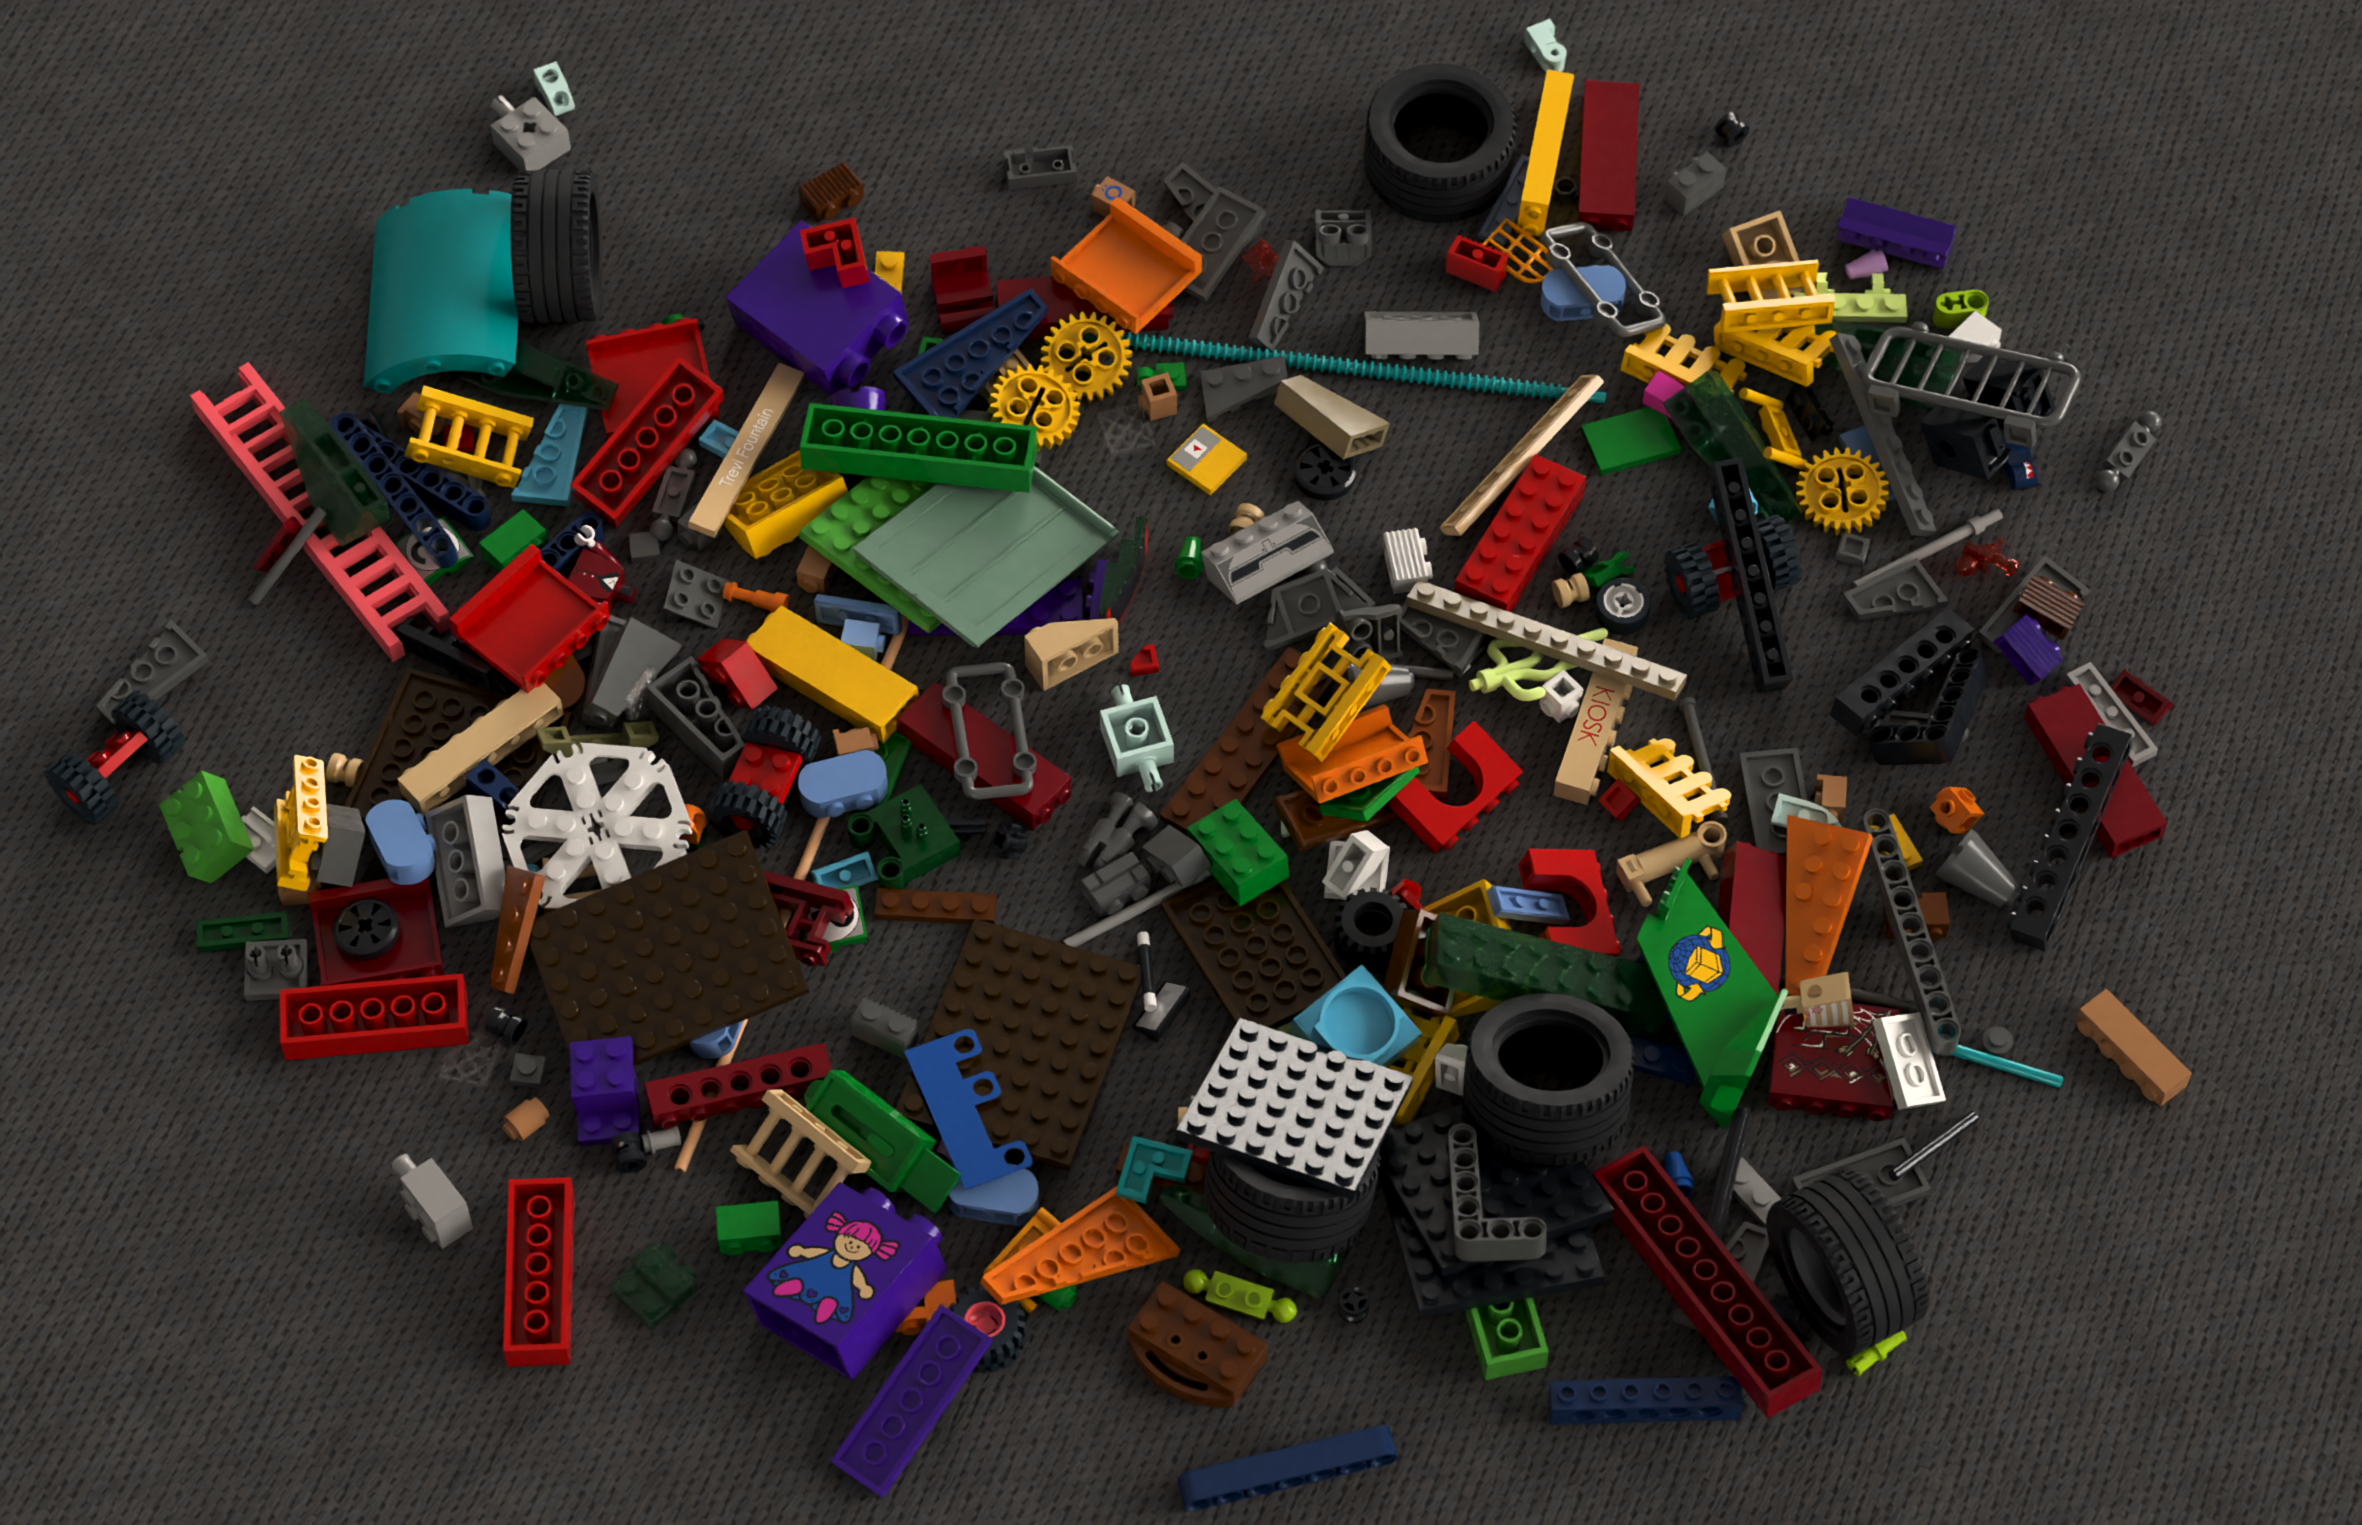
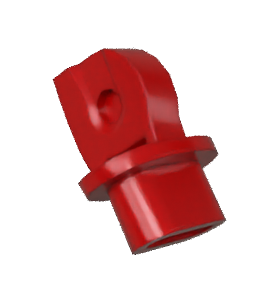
M1404 879L1391 890V896L1396 894L1400 897V904L1405 903L1407 909L1425 910L1418 902L1421 897V887L1416 882Z

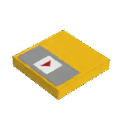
M1202 424L1167 459V466L1211 496L1247 460V453L1205 424Z

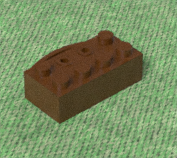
M1163 1280L1127 1328L1129 1349L1144 1373L1167 1392L1199 1405L1219 1408L1234 1407L1268 1357V1343ZM1175 1338L1180 1340L1178 1344H1174L1171 1341ZM1203 1354L1206 1356V1359L1201 1360L1198 1356ZM1146 1355L1205 1391L1184 1386L1161 1373L1148 1360Z

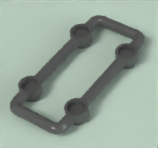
M1576 222L1550 228L1541 233L1540 240L1548 250L1546 254L1547 264L1554 269L1562 268L1595 309L1593 312L1595 324L1600 327L1609 326L1620 337H1630L1664 327L1666 318L1658 308L1660 304L1659 298L1652 292L1644 291L1611 250L1613 242L1608 236L1597 233L1590 224L1585 222ZM1584 233L1590 240L1588 245L1589 254L1596 259L1604 258L1610 266L1622 273L1626 286L1637 299L1635 302L1636 312L1643 317L1651 316L1653 319L1623 326L1616 318L1618 314L1617 308L1613 304L1601 300L1569 260L1571 256L1570 250L1565 245L1556 243L1553 239Z
M996 662L951 668L946 674V687L942 692V702L951 712L958 760L954 763V777L962 783L964 794L972 800L1020 796L1029 793L1034 784L1033 774L1036 771L1037 759L1033 753L1028 751L1020 703L1024 698L1025 687L1023 682L1016 678L1014 667L1006 662ZM1004 674L1005 681L1001 685V697L1009 704L1017 751L1013 758V770L1021 777L1022 783L974 788L973 781L977 777L978 766L976 761L969 757L962 707L966 702V691L962 686L958 685L957 678Z

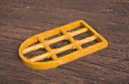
M1507 218L1482 244L1483 246L1490 243L1502 251L1503 254L1507 253L1509 258L1520 265L1518 272L1508 265L1507 271L1525 283L1542 282L1546 276L1542 277L1531 268L1530 264L1534 259L1549 269V272L1554 269L1540 258L1539 254L1542 251L1545 254L1548 252L1543 244L1525 231H1522L1520 227ZM1507 224L1520 235L1514 239L1503 231L1502 228ZM1498 232L1510 241L1511 245L1507 249L1493 240ZM1523 237L1538 247L1535 253L1521 244L1520 240ZM1515 246L1529 255L1528 257L1530 258L1526 263L1512 254L1511 250ZM1526 269L1537 279L1526 278L1521 274Z

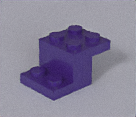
M631 1036L570 1042L571 1098L577 1112L579 1145L610 1144L614 1136L630 1131L638 1132L641 1136L640 1092L633 1066V1041Z

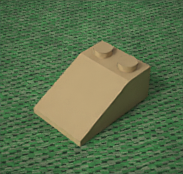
M1780 210L1732 227L1721 234L1735 267L1799 261ZM1803 287L1787 288L1790 296L1794 295V292L1800 293L1804 291ZM1775 289L1760 290L1764 300L1779 299Z
M1115 618L1053 622L1042 627L1033 628L1024 636L1025 664L1041 689L1045 691L1119 652L1118 621Z

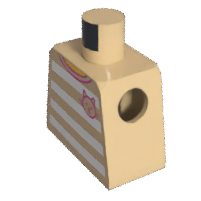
M1848 972L1802 980L1800 982L1801 995L1788 996L1783 1003L1785 1015L1803 1013L1806 1027L1855 1026Z

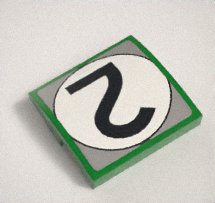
M445 516L436 520L450 536L459 553V558L453 566L449 568L438 567L411 532L394 542L428 586L448 571L451 575L457 573L475 559ZM432 527L424 529L422 533L429 532ZM448 548L440 549L438 554L445 552Z
M858 885L838 888L848 892L854 909L850 917L845 916L844 924L834 921L829 922L822 939L828 940L832 948L830 953L837 952V947L867 943V932ZM810 907L811 912L807 919L816 920L820 909ZM803 930L804 940L807 943L806 939L810 932Z

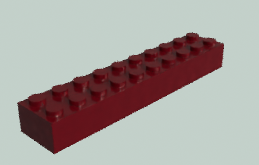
M1645 1145L1592 1173L1614 1209V1217L1611 1219L1767 1419L1821 1389L1822 1368Z

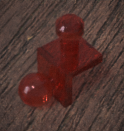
M1261 239L1242 258L1256 273L1251 278L1255 283L1263 275L1270 281L1274 271L1273 267L1276 265L1279 256L1264 239Z
M1999 537L1993 544L1975 545L1967 541L1964 544L1962 556L1955 563V568L1961 576L1967 577L1973 575L1976 569L1986 574L1994 563L2003 568L2005 574L2013 576L2019 570L2020 563L2014 558L2010 560L2001 554L2005 539Z

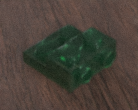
M655 1241L631 1260L632 1266L609 1285V1290L651 1331L698 1291L695 1280L697 1275L694 1270L686 1263L680 1266L674 1260L676 1258L674 1251L667 1244L664 1243L659 1246Z

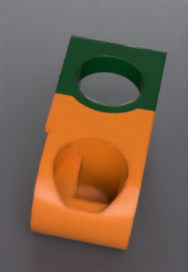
M685 804L693 825L690 826L692 834H682L679 840H687L689 849L685 850L689 854L703 848L708 836V829L704 812L694 805Z

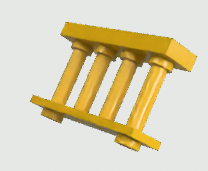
M1818 260L1709 269L1706 293L1707 295L1721 294L1725 303L1722 305L1720 321L1722 332L1832 323L1835 299L1832 294L1818 295L1814 286L1817 280ZM1803 287L1806 296L1791 298L1787 288ZM1775 289L1779 299L1764 300L1760 290ZM1748 291L1752 301L1736 302L1733 293Z
M423 386L416 406V410L424 412L418 439L410 437L404 456L412 458L416 462H426L491 481L502 487L515 488L522 469L512 467L518 441L527 440L534 418ZM436 415L452 420L446 447L429 442ZM463 424L480 429L474 455L457 451ZM491 432L508 437L502 463L485 459Z

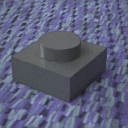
M516 1053L510 1076V1084L541 1089L547 1063L546 1057Z

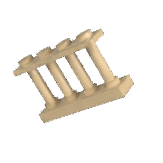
M782 1089L767 1090L763 1096L762 1101L769 1106L768 1110L770 1113L748 1146L745 1144L733 1145L730 1149L737 1156L736 1161L741 1166L753 1169L760 1175L758 1178L763 1184L771 1188L775 1187L782 1193L781 1198L790 1205L798 1206L805 1212L804 1216L806 1219L839 1182L843 1183L848 1174L865 1173L872 1164L869 1159ZM786 1119L792 1124V1132L770 1164L758 1153L779 1120ZM808 1137L815 1143V1150L795 1181L792 1182L781 1173V1170L801 1139ZM830 1155L838 1161L836 1164L838 1168L815 1201L803 1189L824 1157Z

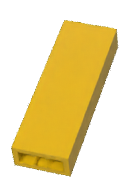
M1547 70L1517 222V226L1532 237H1540L1545 229L1574 74Z
M782 605L774 613H770L766 617L764 624L756 632L750 634L746 640L768 674L859 729L868 727L870 733L875 732L877 739L883 743L896 731L897 718L919 698L916 685Z

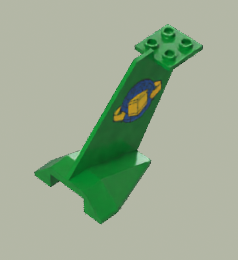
M1686 858L1682 868L1675 867L1655 915L1653 916L1648 913L1636 938V942L1703 1087V1092L1698 1102L1720 1127L1727 1129L1732 1119L1733 1111L1737 1108L1788 994V990L1782 989L1778 994L1775 993L1687 873L1692 860Z

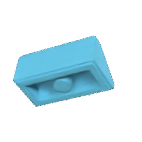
M868 851L810 872L815 884L836 889L858 885L859 887L878 880Z

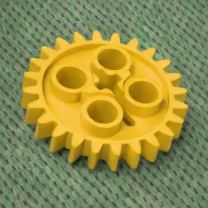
M1081 312L1079 320H1076L1072 314H1069L1068 324L1060 319V329L1050 328V332L1054 337L1045 336L1044 342L1049 346L1041 347V353L1047 355L1041 358V364L1049 365L1043 369V372L1048 373L1050 369H1054L1053 377L1057 378L1063 375L1061 383L1072 384L1069 392H1077V402H1080L1083 396H1087L1089 403H1092L1093 395H1097L1102 401L1103 392L1105 391L1113 396L1114 390L1112 386L1122 388V382L1119 378L1128 379L1129 373L1124 369L1131 368L1132 362L1126 360L1132 357V351L1125 349L1130 345L1129 339L1121 340L1124 336V330L1115 332L1117 322L1114 321L1107 325V316L1105 315L1098 321L1096 320L1095 312L1091 314L1090 319H1086L1084 312ZM1091 333L1097 337V340L1094 343H1086L1082 337L1085 334ZM1103 343H1106V344H1107L1106 347H1103V348H1100L1099 350H1097L1101 344H1103ZM1064 349H1069L1074 353V356L1070 359H1064L1059 353ZM1083 353L1086 356L1091 355V361H1088L1087 359L1081 360V355ZM1102 356H1109L1114 362L1109 366H1104L1098 360ZM1077 364L1070 372L1065 371L1066 368H1070ZM1085 371L1091 377L1089 380L1082 382L1075 375L1078 372Z
M1028 364L1026 371H1024L1018 365L1015 373L1008 369L1005 377L999 376L997 383L992 387L988 399L990 403L988 413L993 414L991 422L1023 425L1039 390L1044 389L1045 392L1028 426L1037 427V451L1041 450L1043 444H1045L1048 450L1052 449L1054 442L1060 446L1064 438H1070L1072 431L1077 426L1080 412H1078L1080 402L1075 401L1077 392H1069L1071 383H1061L1063 375L1057 378L1053 377L1054 369L1044 373L1042 365L1038 367L1037 371H1034L1032 365ZM1025 388V389H1028V390L1031 391V392L1028 393V392H1025V391L1022 390V389ZM1048 401H1054L1057 405L1051 404ZM1011 410L1017 411L1020 414H1014ZM1038 422L1043 423L1046 427L1040 426Z
M1837 447L1834 449V455H1830L1824 450L1823 459L1814 455L1813 465L1805 463V472H1799V481L1796 482V491H1798L1796 492V501L1800 502L1799 511H1805V520L1814 518L1813 527L1816 528L1822 523L1824 524L1825 533L1832 527L1834 528L1835 535L1839 534L1840 529H1845L1846 533H1851V528L1853 527L1860 533L1862 532L1863 523L1868 527H1872V518L1880 519V510H1886L1885 501L1889 500V492L1887 491L1889 490V481H1885V471H1879L1880 463L1876 462L1871 465V455L1862 459L1861 450H1858L1855 455H1850L1849 447L1846 448L1844 454H1840ZM1837 470H1841L1843 475V486L1848 510L1846 513L1842 509ZM1850 475H1858V476H1860V478H1858V479H1852V478H1849V476H1850ZM1823 478H1829L1832 481L1825 483L1820 480ZM1855 500H1862V501H1864V503H1863V504H1855V503H1853V501H1855ZM1828 503H1833V504H1835L1836 506H1835V507H1832V508H1828V507H1825L1824 505H1825V504H1828Z

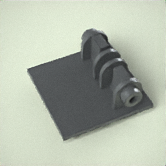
M675 560L663 607L667 616L666 619L669 622H677L678 619L684 617L712 629H717L724 603L723 590L729 580Z

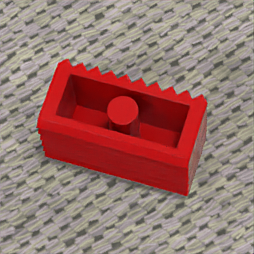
M1461 235L1456 236L1446 255L1445 272L1497 292L1506 277L1507 253L1503 254L1502 251H1497V249H1492V247L1487 248L1486 245L1482 246L1481 243L1477 244L1476 241L1472 242L1471 239L1467 240L1466 237L1462 238Z

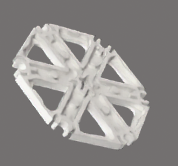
M580 742L583 754H581V751L575 744L572 745L573 755L569 758H565L561 750L557 751V757L560 761L558 764L552 754L508 805L510 810H506L505 814L508 819H515V822L512 825H503L502 829L507 834L502 833L514 867L529 871L520 848L521 842L524 839L564 843L540 871L533 872L545 876L541 892L543 897L539 900V906L542 909L550 912L579 900L566 898L563 896V893L591 861L593 862L602 890L632 878L621 848L663 851L661 860L654 868L687 854L685 849H689V844L687 840H679L682 834H692L690 826L693 825L672 770L664 759L661 758L657 764L651 765L656 756L651 750L648 751L647 748ZM596 757L628 760L629 767L602 798L592 773L590 762ZM557 775L563 781L573 811L533 808L530 806V799L549 777ZM657 784L664 786L672 807L669 817L659 819L630 816ZM592 818L602 827L600 829L602 841L592 832L594 830Z

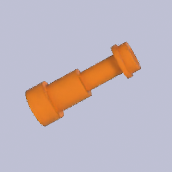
M727 582L723 590V598L729 602H733L734 598L752 603L754 607L769 610L771 613H774L780 605L787 609L789 607L790 596L781 592H776L775 594L761 590L754 592L739 588L737 582Z

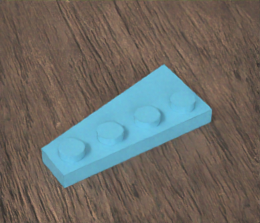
M558 405L545 430V436L541 444L537 445L533 453L534 457L530 465L525 468L521 475V482L518 487L514 488L511 494L512 501L569 507L571 499L570 484L576 475L589 413L588 406Z

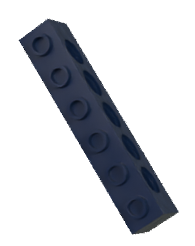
M1734 1376L1550 1381L1548 1406L1550 1425L1739 1420L1743 1408L1741 1384Z

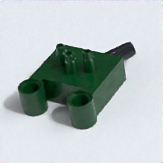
M919 784L865 813L858 812L853 814L847 822L849 842L857 849L869 848L873 845L875 836H879L892 857H886L879 861L877 865L878 885L880 888L903 889L906 883L960 856V841L956 835H984L986 833V819L983 817L944 818L923 786ZM858 830H866V832H863V833H857L856 831H858ZM888 874H895V875H896L895 877H892V878L886 877V875H888Z

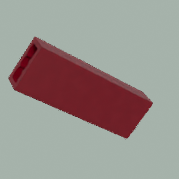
M1585 80L1577 222L1588 223L1595 230L1633 231L1639 83Z
M1053 277L996 281L998 307L1030 288L1048 306V313L1025 340L1044 339L1045 336L1054 337L1050 332V328L1060 329V319L1068 324L1069 314H1072L1076 320H1079L1081 312H1084L1086 319H1090L1091 314L1095 312L1096 320L1098 321L1105 315L1107 316V325L1114 321L1116 322L1108 314L1099 312L1088 300L1079 298L1071 288L1065 284L1058 283ZM1173 302L1164 307L1139 332L1169 330V319H1174ZM1116 323L1115 332L1119 330H1124V333L1132 332Z
M934 682L897 718V732L910 740L913 747L954 775V763L958 760L951 712L942 702L944 687ZM965 703L962 707L969 757L974 759L978 766L977 777L973 781L974 788L1021 784V777L1013 770V758L1017 754L1014 737ZM1028 747V751L1033 753L1037 759L1036 771L1033 774L1034 784L1032 790L1025 795L991 798L988 800L1033 831L1040 823L1045 824L1059 805L1062 806L1069 800L1072 791L1071 777Z
M2080 683L2072 687H2062L2047 697L2040 696L2033 699L2028 704L2024 717L2064 784L2072 783L2076 775L2073 774L2075 763L2078 757L2083 758L2086 752L2084 744L2088 733H2094L2098 723L2105 725ZM2099 756L2095 760L2097 762H2105L2109 758ZM2128 760L2096 832L2110 858L2162 838L2167 826L2165 818ZM2093 781L2084 784V786L2088 788H2092L2097 785V783ZM2079 807L2082 813L2087 810L2084 807Z
M1737 841L1723 854L1718 915L1775 993L1778 994L1786 916L1787 857L1781 856L1775 851H1766L1754 847L1748 842Z

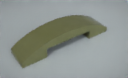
M652 721L624 722L623 732L569 736L566 726L536 729L542 749L557 755V751L561 750L565 758L573 755V744L583 754L580 742L648 748L659 742V736Z

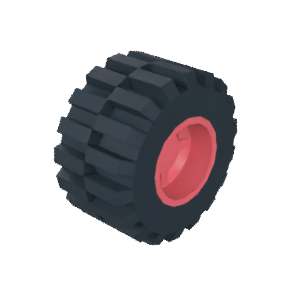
M980 1286L978 1291H974L973 1287L967 1289L966 1296L959 1294L956 1297V1304L951 1303L949 1310L994 1340L975 1366L978 1367V1373H985V1368H991L993 1373L999 1371V1365H1003L1004 1368L1010 1366V1358L1016 1361L1020 1356V1350H1023L1025 1345V1319L1023 1309H1020V1303L1014 1301L1000 1305L983 1286Z

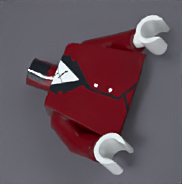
M582 526L580 529L585 533L587 539L578 533L575 535L574 540L580 546L587 545L588 549L583 548L568 580L599 605L604 600L608 602L609 613H611L617 600L632 604L635 599L636 588L625 585L626 580L622 565L599 540H593L595 532L591 526Z

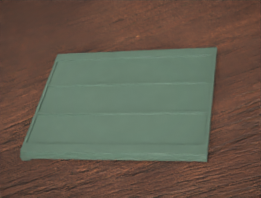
M1034 466L1030 493L938 483L853 548V551L856 552V556L972 647L976 646L978 648L1117 538L1119 531Z

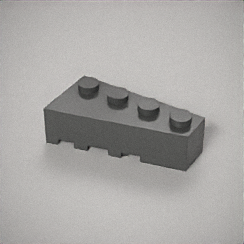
M690 656L646 687L647 707L716 775L725 780L731 776L745 743L730 718L726 717L721 708V703L713 695L704 675L698 670L693 656Z

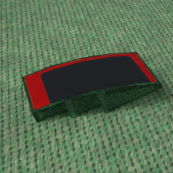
M1136 516L1133 540L1121 539L1118 563L1106 562L1099 610L1100 619L1115 618L1119 624L1134 598L1143 574L1148 551V517Z

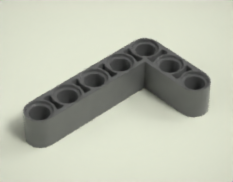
M1461 1123L1452 1126L1448 1134V1159L1454 1251L1456 1256L1463 1261L1532 1260L1542 1257L1546 1251L1547 1227L1541 1219L1534 1217L1482 1219L1476 1131L1468 1124Z

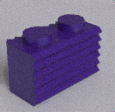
M2027 615L2016 620L1993 641L2029 685L2042 680L2064 660L2060 655V649L2057 644L2047 640L2041 632L2040 624Z

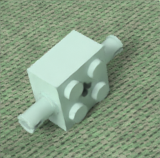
M1121 685L1123 692H1120L1119 686H1116L1111 690L1116 707L1100 710V729L1116 775L1121 777L1140 772L1145 791L1153 792L1152 784L1155 791L1163 787L1157 767L1174 762V743L1157 696L1133 702L1128 685Z

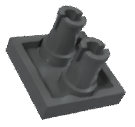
M307 939L246 942L245 1000L280 999L281 989L307 987Z

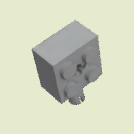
M498 96L501 103L496 98L492 101L490 108L501 117V119L491 124L494 145L520 171L540 170L571 149L568 129L535 97L516 109L504 96Z
M403 1154L393 1161L392 1168L401 1177L403 1190L400 1193L407 1203L404 1207L414 1221L419 1218L423 1224L421 1229L430 1243L436 1241L443 1249L473 1229L466 1201L432 1158L418 1167L414 1165L408 1154Z

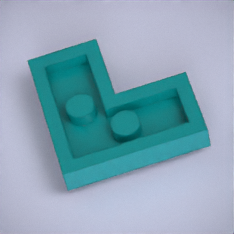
M1133 1136L1117 1186L1116 1196L1146 1204L1154 1176L1185 1183L1193 1151Z

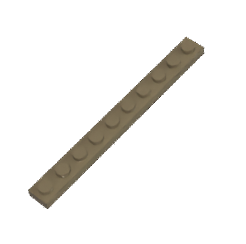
M1418 580L1406 599V606L1674 701L1686 684L1687 674Z

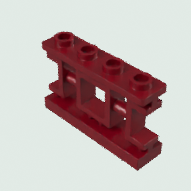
M763 871L776 906L795 912L786 932L797 960L808 966L819 965L825 967L828 962L826 954H830L832 948L828 940L822 939L830 921L844 924L845 916H851L854 905L848 892ZM810 907L820 909L816 920L807 919L811 912ZM802 930L810 932L806 939L807 943L797 941Z

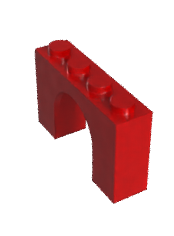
M1475 721L1458 734L1447 747L1474 779L1476 794L1473 802L1464 806L1446 805L1437 800L1414 777L1386 803L1435 854L1442 848L1448 851L1459 840L1457 834L1464 829L1466 832H1469L1480 821L1477 816L1483 810L1486 814L1490 813L1500 803L1497 798L1503 792L1508 796L1520 785L1517 779L1523 771Z
M1528 849L1518 863L1524 890H1553L1562 892L1579 904L1585 916V925L1581 927L1546 928L1536 942L1542 968H1609L1620 954V943L1615 936L1613 928L1614 919L1613 915L1609 912L1607 890L1603 887L1601 866L1597 862L1595 851Z

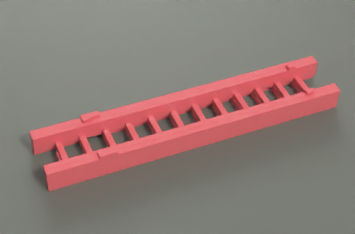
M249 362L239 367L238 377L243 390L229 396L216 406L200 390L190 395L195 413L283 524L291 516H294L304 526L308 519L304 520L299 511L327 495L330 496L334 503L323 509L327 512V515L315 530L342 514L350 521L321 540L313 532L302 548L392 662L405 656L402 642L391 629L404 622L409 616L412 617L422 612L439 634L451 628L449 611ZM251 400L259 407L231 424H228L223 418ZM266 419L273 425L272 428L246 443H243L238 435ZM282 437L289 445L261 462H258L253 454ZM298 456L304 465L275 482L268 475V473ZM314 476L319 484L289 501L283 494L309 477ZM358 533L364 539V541L335 558L329 552ZM373 553L380 559L352 577H349L345 572L347 568ZM389 572L395 578V580L367 597L360 591ZM404 592L410 596L411 599L382 617L376 611L377 608Z

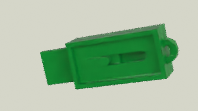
M830 1070L824 1080L813 1081L808 1086L806 1093H804V1099L807 1104L805 1109L872 1162L865 1172L868 1176L889 1192L906 1191L932 1212H938L962 1174L932 1152L937 1143L935 1139L845 1071Z

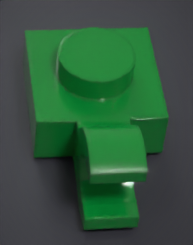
M1184 362L1158 363L1155 366V370L1149 367L1137 368V388H1141L1142 379L1169 373L1176 392L1186 391Z
M1618 552L1609 561L1603 560L1582 572L1587 584L1601 588L1602 585L1620 574L1629 575L1634 572V566L1627 565L1623 568L1622 565L1624 559L1630 556L1629 553Z

